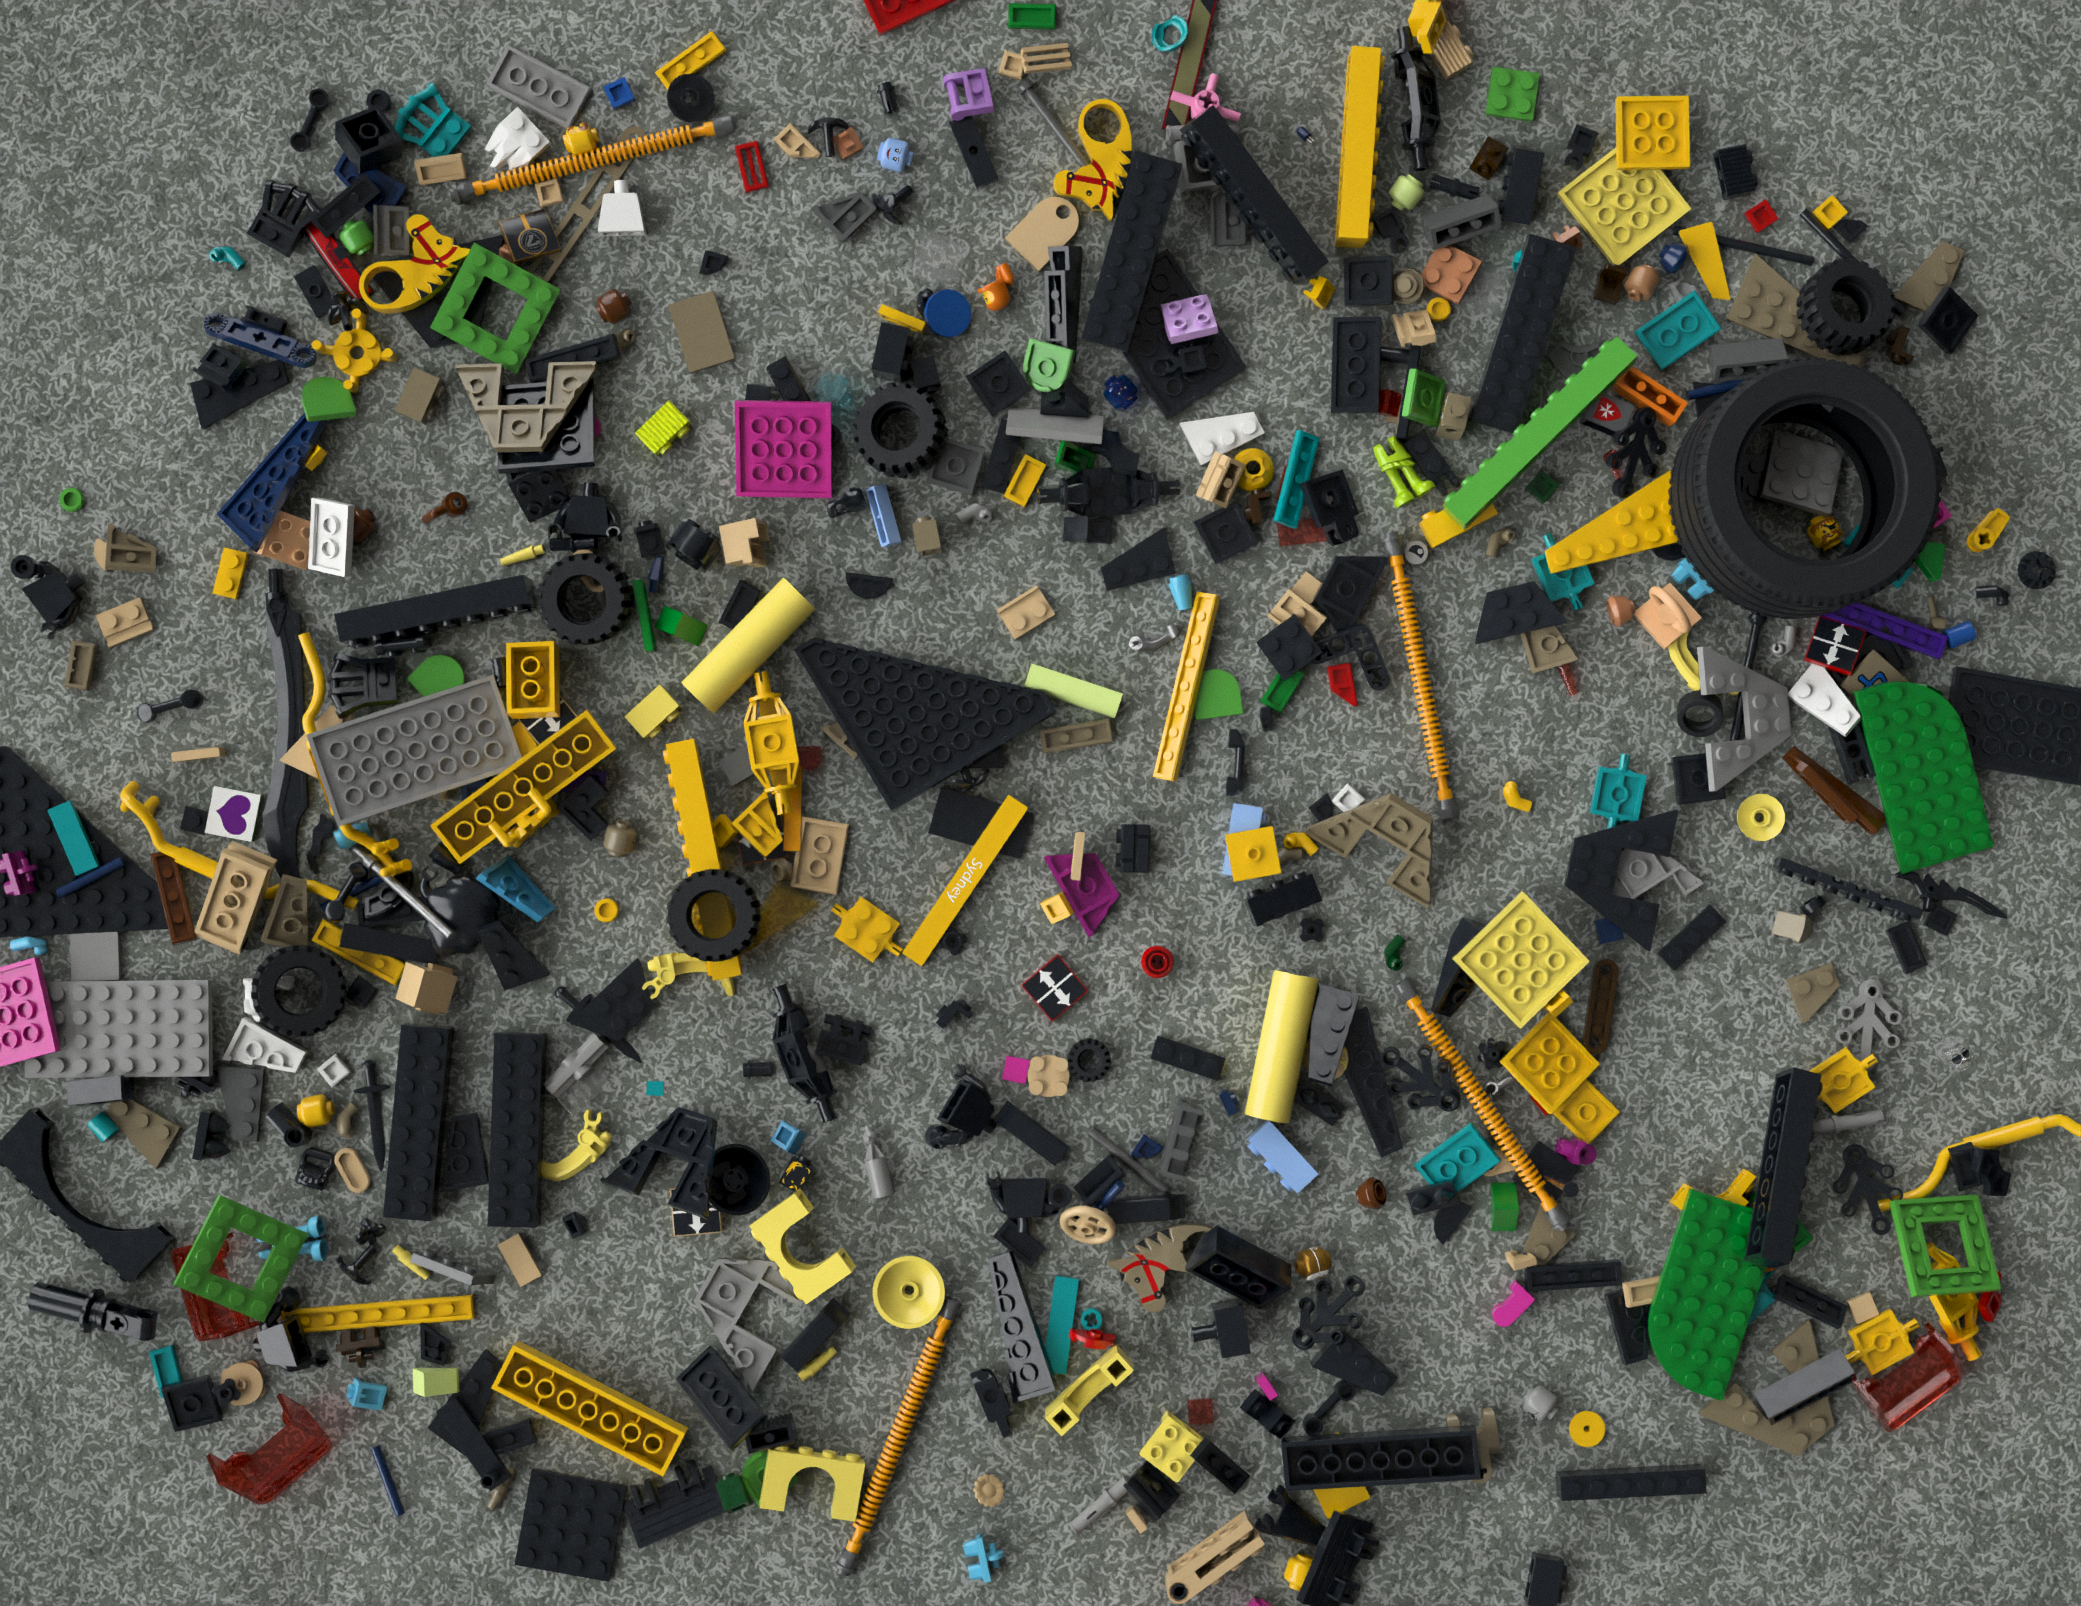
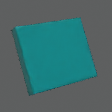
M647 1081L646 1095L663 1096L664 1081Z

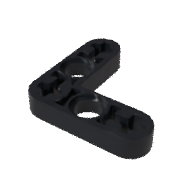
M1357 624L1316 640L1321 650L1326 646L1324 643L1328 642V648L1332 654L1328 655V650L1323 651L1324 653L1320 655V658L1314 659L1311 662L1312 664H1321L1356 651L1370 687L1380 691L1389 685V672L1372 630L1366 624ZM1358 630H1361L1363 633L1367 632L1368 634L1365 636V641L1367 645H1369L1370 643H1372L1373 645L1366 646L1362 650H1360L1359 647H1363L1362 640L1360 638H1355L1358 634ZM1336 638H1342L1346 642V646L1342 650H1336L1332 646V642ZM1368 651L1376 653L1377 660L1374 663H1367L1363 659V655ZM1378 665L1382 666L1377 668L1381 677L1385 676L1383 683L1380 685L1377 681L1373 682L1375 679L1373 669Z

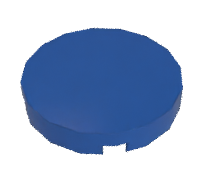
M950 289L937 291L927 300L926 308H924L925 322L929 329L939 336L945 338L958 336L966 330L970 323V304L965 296L958 291Z

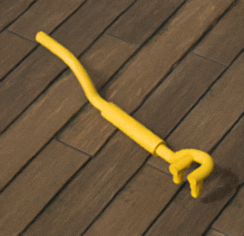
M306 632L298 635L314 682L312 700L302 720L305 734H310L317 731L315 719L324 702L326 681L311 634ZM306 742L308 752L313 762L315 771L317 773L323 793L328 803L330 812L332 816H334L315 759L313 757L309 742ZM351 823L340 826V830L348 839L365 846L380 860L384 867L380 870L382 877L401 874L412 868L410 860L404 859L394 862L388 852L399 847L397 839L392 838L383 842H377L366 833L353 828Z
M130 781L120 793L122 801L120 805L121 811L128 812L131 810L142 820L157 850L174 858L176 863L213 879L218 862L184 846L179 848L168 843L164 839L156 819L153 817L160 804V799L157 796H151L142 804L135 798L140 785L136 781ZM304 879L307 880L308 892L316 893L329 900H335L340 892L323 883ZM279 884L267 888L264 899H274ZM348 896L344 906L354 911L359 900Z
M2061 1114L2043 1118L2036 1116L1962 1138V1142L1949 1145L1941 1150L1928 1179L1916 1189L1903 1193L1902 1199L1925 1198L1938 1186L1950 1160L1948 1148L1972 1142L1974 1149L1975 1146L1996 1148L2043 1134L2044 1130L2056 1126H2061L2081 1138V1125L2068 1116ZM1900 1194L1892 1196V1198L1898 1199L1900 1197ZM1889 1198L1877 1201L1881 1212L1891 1210L1889 1204L1891 1200Z

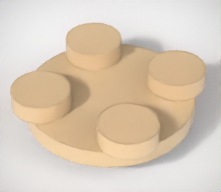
M1054 1055L1033 1057L1028 1070L1029 1091L1033 1095L1044 1097L1065 1095L1070 1077L1068 1061L1065 1058H1059Z
M254 1360L236 1363L221 1373V1384L226 1379L232 1378L235 1381L236 1388L241 1392L239 1400L230 1402L234 1406L250 1404L266 1394L264 1377L259 1370L258 1363Z

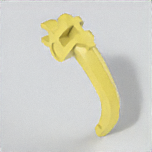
M1687 632L1673 642L1668 649L1675 666L1688 682L1687 686L1692 691L1701 690L1699 665L1687 648L1686 641L1689 633ZM1733 692L1728 694L1734 696L1738 695L1739 692Z
M678 952L655 956L647 964L649 971L657 972V977L652 981L644 983L642 989L645 990L649 985L654 986L656 991L650 996L651 999H654L660 993V989L674 981L676 975L690 972H707L705 963L709 961H701L686 953ZM732 977L719 979L726 994L733 996L735 989Z
M592 1109L586 1110L584 1113V1130H581L578 1134L580 1145L569 1156L558 1163L553 1164L542 1161L541 1174L544 1178L557 1182L569 1179L587 1167L591 1162L595 1163L611 1145V1134L609 1132L602 1133L598 1130L599 1124L604 1119L603 1112H599L596 1121L591 1119Z

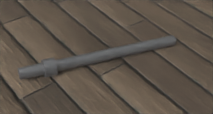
M359 844L352 848V852L363 861L362 864L369 871H374L448 940L454 937L455 932L394 876L382 877L380 875V870L384 867L380 864L378 858L373 854H368Z

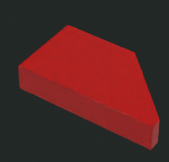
M1345 663L1326 667L1330 690L1352 706H1358L1351 664Z
M1997 1272L2000 1281L2002 1279V1275L2000 1272ZM1998 1291L1982 1293L1977 1307L1985 1321L1993 1322L2002 1303V1294L1998 1293Z

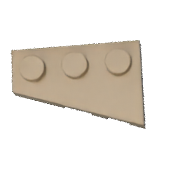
M331 705L318 718L315 726L317 731L353 720L355 715L350 714L340 719L336 714V707ZM304 733L279 761L318 778L306 746L308 740Z

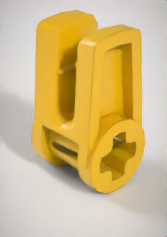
M1999 508L1990 511L1968 535L1967 547L1973 552H1981L1991 548L2008 523L2010 516ZM1979 536H1982V538H1983V539L1981 540V542H1982L1983 544H1981V545L1979 544V541H1980Z

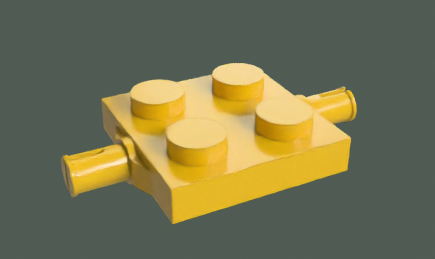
M860 897L854 907L848 911L837 903L834 905L835 908L831 909V912L842 918L841 925L834 934V937L873 963L885 949L896 955V957L903 950V948L892 942L893 934L900 923L863 897Z
M1846 1046L1809 1070L1810 1072L1821 1074L1822 1091L1817 1101L1821 1099L1830 1106L1834 1113H1837L1874 1089L1875 1084L1869 1078L1866 1070L1875 1063H1878L1873 1053L1860 1062Z
M1887 1309L1879 1313L1878 1316L1868 1319L1847 1331L1855 1351L1845 1355L1849 1364L1860 1359L1864 1362L1869 1373L1874 1375L1915 1353L1909 1343L1907 1333L1920 1326L1915 1318L1902 1325L1897 1321L1893 1311Z

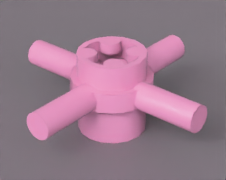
M1216 74L1210 75L1206 90L1200 91L1195 97L1173 90L1170 100L1191 106L1192 119L1212 105L1215 106L1223 118L1238 122L1241 115L1239 112L1220 106L1219 97L1215 93L1219 76Z

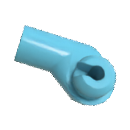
M27 936L11 940L10 947L13 951L34 948L35 955H43L48 952L46 947L48 944L44 939Z

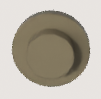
M784 858L777 859L771 865V873L774 879L782 882L791 879L793 872L791 864Z

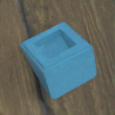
M782 1120L771 1142L785 1151L796 1155L807 1133Z

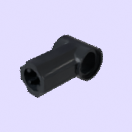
M283 1102L273 1107L266 1115V1118L284 1137V1141L288 1146H304L311 1141L312 1131L310 1128L300 1123L298 1118ZM296 1130H299L302 1134L300 1142L294 1137Z

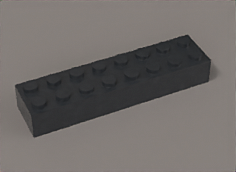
M1214 105L1199 113L1179 129L1182 133V140L1187 146H1192L1197 153L1196 158L1203 166L1206 165L1211 172V179L1216 185H1221L1226 192L1224 195L1228 202L1232 205L1235 204L1240 211L1239 216L1242 221L1250 224L1254 230V237L1261 244L1264 243L1269 250L1267 251L1269 257L1275 263L1278 262L1283 269V276L1289 282L1292 281L1295 284L1307 280L1329 262Z
M1135 151L1081 337L1083 341L1129 354L1183 168L1182 163Z
M1534 234L1527 235L1468 421L1512 434L1520 426L1577 247Z
M519 575L335 613L334 616L339 641L347 644L348 647L359 649L368 647V642L392 641L391 637H400L401 639L415 637V632H424V634L436 633L439 627H447V629L460 628L463 622H471V625L484 623L487 617H494V620L509 617L508 613L511 612L518 615L528 614L532 612L531 608L537 607L532 579L525 575Z
M409 1023L401 1025L383 1217L430 1222L437 1218L454 1027Z
M494 1033L487 1226L536 1228L540 1225L545 1085L543 1083L545 1082L547 1033Z
M1793 1067L1775 1075L1744 1256L1745 1262L1768 1268H1776L1789 1265L1794 1258L1795 1249L1793 1242L1799 1230L1797 1218L1803 1206L1801 1194L1807 1182L1805 1170L1811 1158L1809 1146L1815 1134L1814 1129H1812L1813 1122L1818 1115L1819 1109L1818 1105H1816L1817 1098L1822 1091L1821 1074Z
M1476 1425L1283 1437L1281 1441L1285 1491L1481 1479Z

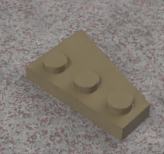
M1942 241L1898 292L1895 293L1894 298L1900 303L1926 313L1942 288L1950 286L1965 250Z
M1556 626L1521 634L1532 674L1579 660Z
M285 874L282 875L261 935V942L280 947H288L290 945L308 946L307 880Z
M136 1100L112 1102L106 1111V1114L155 1169H158L182 1127Z

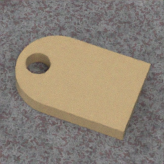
M1046 198L1029 212L1005 237V240L1040 272L1050 262L1048 247L1065 246L1076 234L1079 224L1077 210L1072 203L1064 198ZM1067 207L1070 210L1069 217L1066 219L1059 218L1056 214L1057 209Z

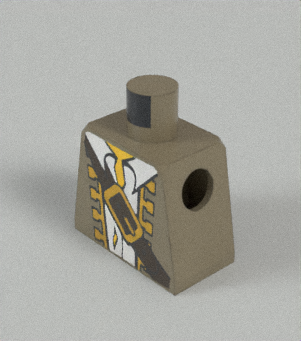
M1445 392L1436 437L1454 441L1460 440L1465 431L1472 397Z

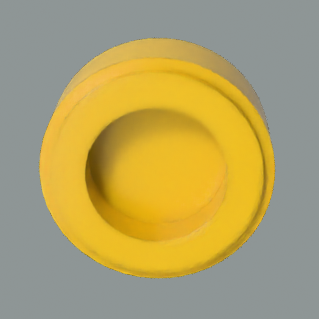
M1437 297L1428 303L1426 310L1432 321L1442 322L1450 315L1451 307L1446 299Z
M606 898L597 902L594 913L598 920L611 922L617 918L619 907L614 900Z

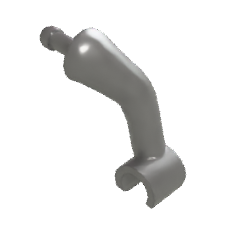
M1174 623L1165 628L1167 633L1156 639L1133 636L1129 641V647L1133 650H1156L1168 641L1178 637L1182 630L1178 623Z
M1510 1074L1497 1083H1487L1485 1085V1092L1488 1095L1491 1090H1495L1492 1093V1099L1497 1100L1501 1095V1090L1519 1082Z

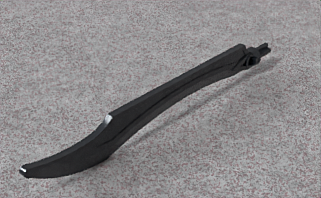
M272 568L268 569L269 593L265 594L267 634L272 652L277 689V740L273 774L262 819L270 857L277 859L275 869L280 878L285 874L301 879L298 866L297 835L300 820L309 808L308 774L279 760L305 733L302 724L303 715L305 714L303 648L298 635L302 634V618L300 614L294 612L288 605V593L284 592L283 569Z

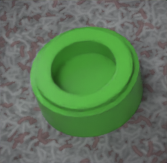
M67 488L60 494L59 502L63 509L69 512H77L83 508L85 496L76 488Z

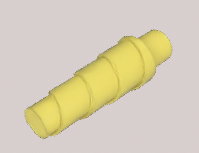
M542 544L535 547L531 545L501 558L500 561L502 566H508L513 563L516 564L535 559L538 555L544 554L545 550Z
M397 1245L392 1250L398 1257V1261L402 1262L424 1280L431 1275L424 1267L410 1262L412 1254L407 1249L404 1250L400 1245Z
M833 1346L830 1347L827 1351H824L806 1364L804 1369L798 1373V1376L802 1381H805L810 1376L813 1377L815 1373L838 1353Z

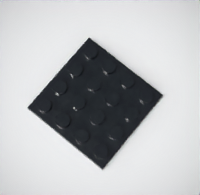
M593 378L590 379L544 451L498 452L499 474L595 466ZM547 382L502 385L500 405L545 404Z
M533 1468L531 1470L514 1565L609 1582L627 1485Z

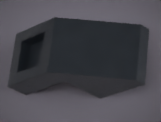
M1256 1389L1251 1392L1240 1406L1246 1414L1256 1419L1268 1432L1279 1439L1289 1432L1295 1422L1290 1415Z

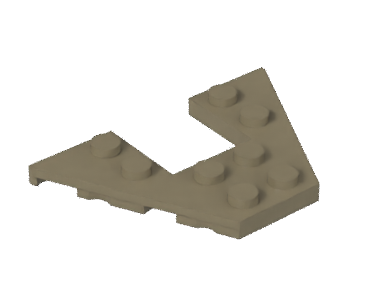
M596 361L549 362L545 404L500 405L504 375L502 363L456 364L455 368L495 452L544 451L598 369Z
M1390 793L1307 828L1305 832L1307 836L1344 858L1348 856L1366 829L1406 852L1405 857L1390 875L1387 884L1428 908L1431 902L1432 817Z
M1807 1319L1771 1349V1352L1790 1374L1819 1359L1811 1323ZM1732 1382L1726 1388L1723 1401L1712 1399L1698 1411V1414L1796 1456L1802 1454L1834 1426L1828 1396L1771 1426L1767 1417H1764L1736 1382Z

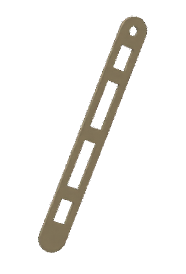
M638 126L627 128L616 143H618L619 147H621V141L626 145V140H630V135L633 133L637 134L638 137H642L644 141V131ZM629 155L628 160L624 161L620 168L613 164L611 159L610 165H607L606 161H604L605 166H599L554 231L557 239L574 215L583 219L582 223L562 252L546 255L554 263L544 278L536 274L535 271L545 256L534 260L527 270L529 273L549 283L601 208L603 195L612 192L614 181L621 179L633 161ZM603 172H606L613 178L590 210L582 205V203Z

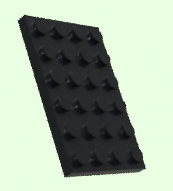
M1168 248L1156 257L1129 354L1121 352L1166 421L1246 369V365L1218 323L1217 334L1171 344V341L1168 340L1160 304L1199 296ZM1090 299V300L1088 301V303H1089L1090 306H1091V303H1092V299ZM1202 345L1206 370L1182 374V369L1177 368L1174 373L1165 374V369L1173 367V363L1170 360L1163 361V356L1171 354L1178 357V349Z
M1954 667L1948 702L1956 710L1963 723L1975 768L2081 786V688Z

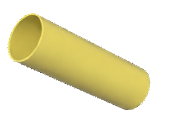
M782 578L681 683L706 708L715 714L816 609L785 578Z
M1274 970L1245 1109L1246 1115L1279 1123H1290L1319 979Z

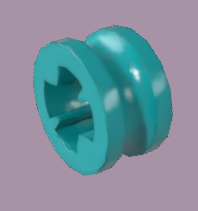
M1088 1308L1081 1314V1324L1086 1330L1098 1329L1102 1324V1315L1097 1309ZM1090 1313L1096 1314L1097 1324L1093 1323V1326L1088 1325V1321L1085 1319L1087 1314L1089 1316Z

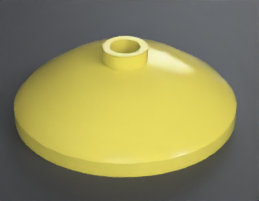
M901 1256L889 1261L881 1268L873 1285V1300L877 1311L887 1322L899 1328L912 1329L926 1325L937 1316L945 1298V1285L940 1272L932 1263L917 1256ZM907 1286L914 1288L912 1294L906 1293L905 1288Z

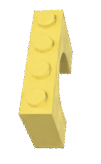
M798 1189L756 1219L750 1225V1228L752 1229L753 1237L758 1242L761 1241L766 1248L765 1252L771 1261H775L779 1266L781 1276L792 1284L796 1297L801 1301L803 1300L805 1304H808L852 1273L857 1266L843 1247L817 1264L801 1263L790 1254L786 1244V1236L790 1226L814 1209L803 1191Z
M1115 1343L1113 1347L1105 1352L1045 1407V1419L1062 1437L1080 1420L1079 1415L1081 1411L1099 1392L1111 1383L1115 1387L1118 1386L1134 1371L1132 1360Z
M789 1445L768 1449L759 1500L760 1508L784 1512L788 1485L791 1478L801 1469L818 1467L827 1471L835 1482L830 1512L831 1518L856 1522L865 1461L860 1459L861 1456L858 1454L847 1453L846 1456H840L832 1450H823L822 1453L813 1452L812 1448L800 1446L799 1449L789 1448Z

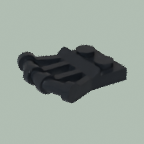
M267 180L262 207L246 234L290 258L300 238H303L304 231L313 224L310 219L323 208L315 203L311 193L300 191L293 183L280 184L274 180ZM275 193H283L271 212L273 195ZM292 198L297 199L287 219L281 218ZM307 206L311 213L295 226L301 212Z
M335 653L333 657L334 664L330 674L327 675V682L330 684L328 697L332 699L337 709L336 714L338 718H345L352 712L366 706L374 708V706L398 704L394 657L360 659ZM343 665L363 669V671L341 672ZM364 680V686L340 687L341 682ZM365 696L346 705L342 697Z

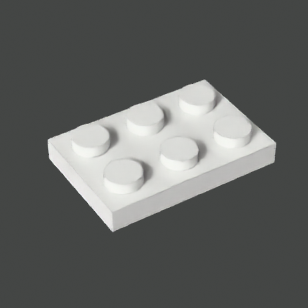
M319 497L311 498L308 569L342 577L351 576L355 505Z

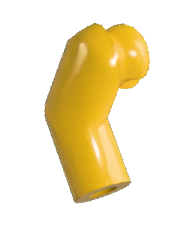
M1513 781L1507 782L1503 788L1506 803L1510 807L1529 813L1532 801L1520 798L1517 790L1518 785Z
M1303 832L1289 833L1283 840L1286 848L1302 847L1309 856H1312L1319 849L1307 834Z

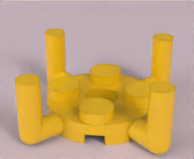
M359 309L352 311V316L357 320L356 329L340 333L334 346L324 345L318 340L312 342L313 349L320 354L333 355L336 366L350 376V380H345L343 386L351 393L358 392L360 377L367 376L373 372L381 361L395 362L398 360V355L390 348L382 351L376 337L366 331L367 316ZM355 347L363 348L364 354L362 358H352L351 352Z
M534 788L528 793L538 806L533 811L534 815H525L517 822V826L512 829L508 828L506 831L496 821L492 822L488 828L504 847L512 845L517 848L535 834L539 827L542 828L550 819L560 813L557 809V804L551 797L545 800L537 789Z

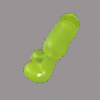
M1395 436L1387 439V442L1394 454L1388 457L1380 444L1374 446L1373 451L1379 468L1382 469V472H1386L1395 489L1396 498L1394 505L1396 509H1399L1412 502L1415 497L1418 499L1436 486L1433 481H1422L1412 467L1416 464L1411 460L1412 456L1407 453L1400 441ZM1398 469L1402 470L1403 474L1405 475L1406 479L1408 480L1415 497L1405 486L1403 480L1401 479L1397 471Z

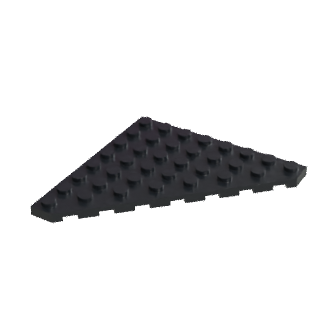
M815 637L794 649L892 812L1057 713L1045 692L1037 689L1033 690L1016 684L994 681L986 677L960 673L939 666H930L905 658L900 659L888 654L866 651Z
M0 746V860L3 859L2 854L23 850L30 866L38 865L39 869L32 872L36 892L18 896L5 893L4 883L10 880L8 873L1 874L0 872V937L168 929L157 882L143 871L126 853L120 850L101 830L97 829L78 809L76 811L100 867L119 857H122L125 865L62 898L57 896L56 889L87 874L75 875L47 811L67 802V800L32 767L16 755L9 746Z

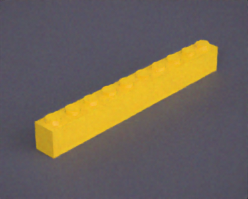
M689 739L666 744L667 750L663 751L665 764H670L671 774H668L670 788L675 789L676 797L672 798L675 812L679 811L681 820L677 821L679 834L684 835L685 844L682 845L684 858H688L690 868H687V876L689 877L695 872L707 869L723 870L697 740ZM717 892L707 893L701 896L694 904V906L698 905L700 914L696 915L698 929H703L705 937L721 938L734 928L729 898L726 895ZM740 955L724 961H709L705 963L708 977L712 976L713 981L744 974Z

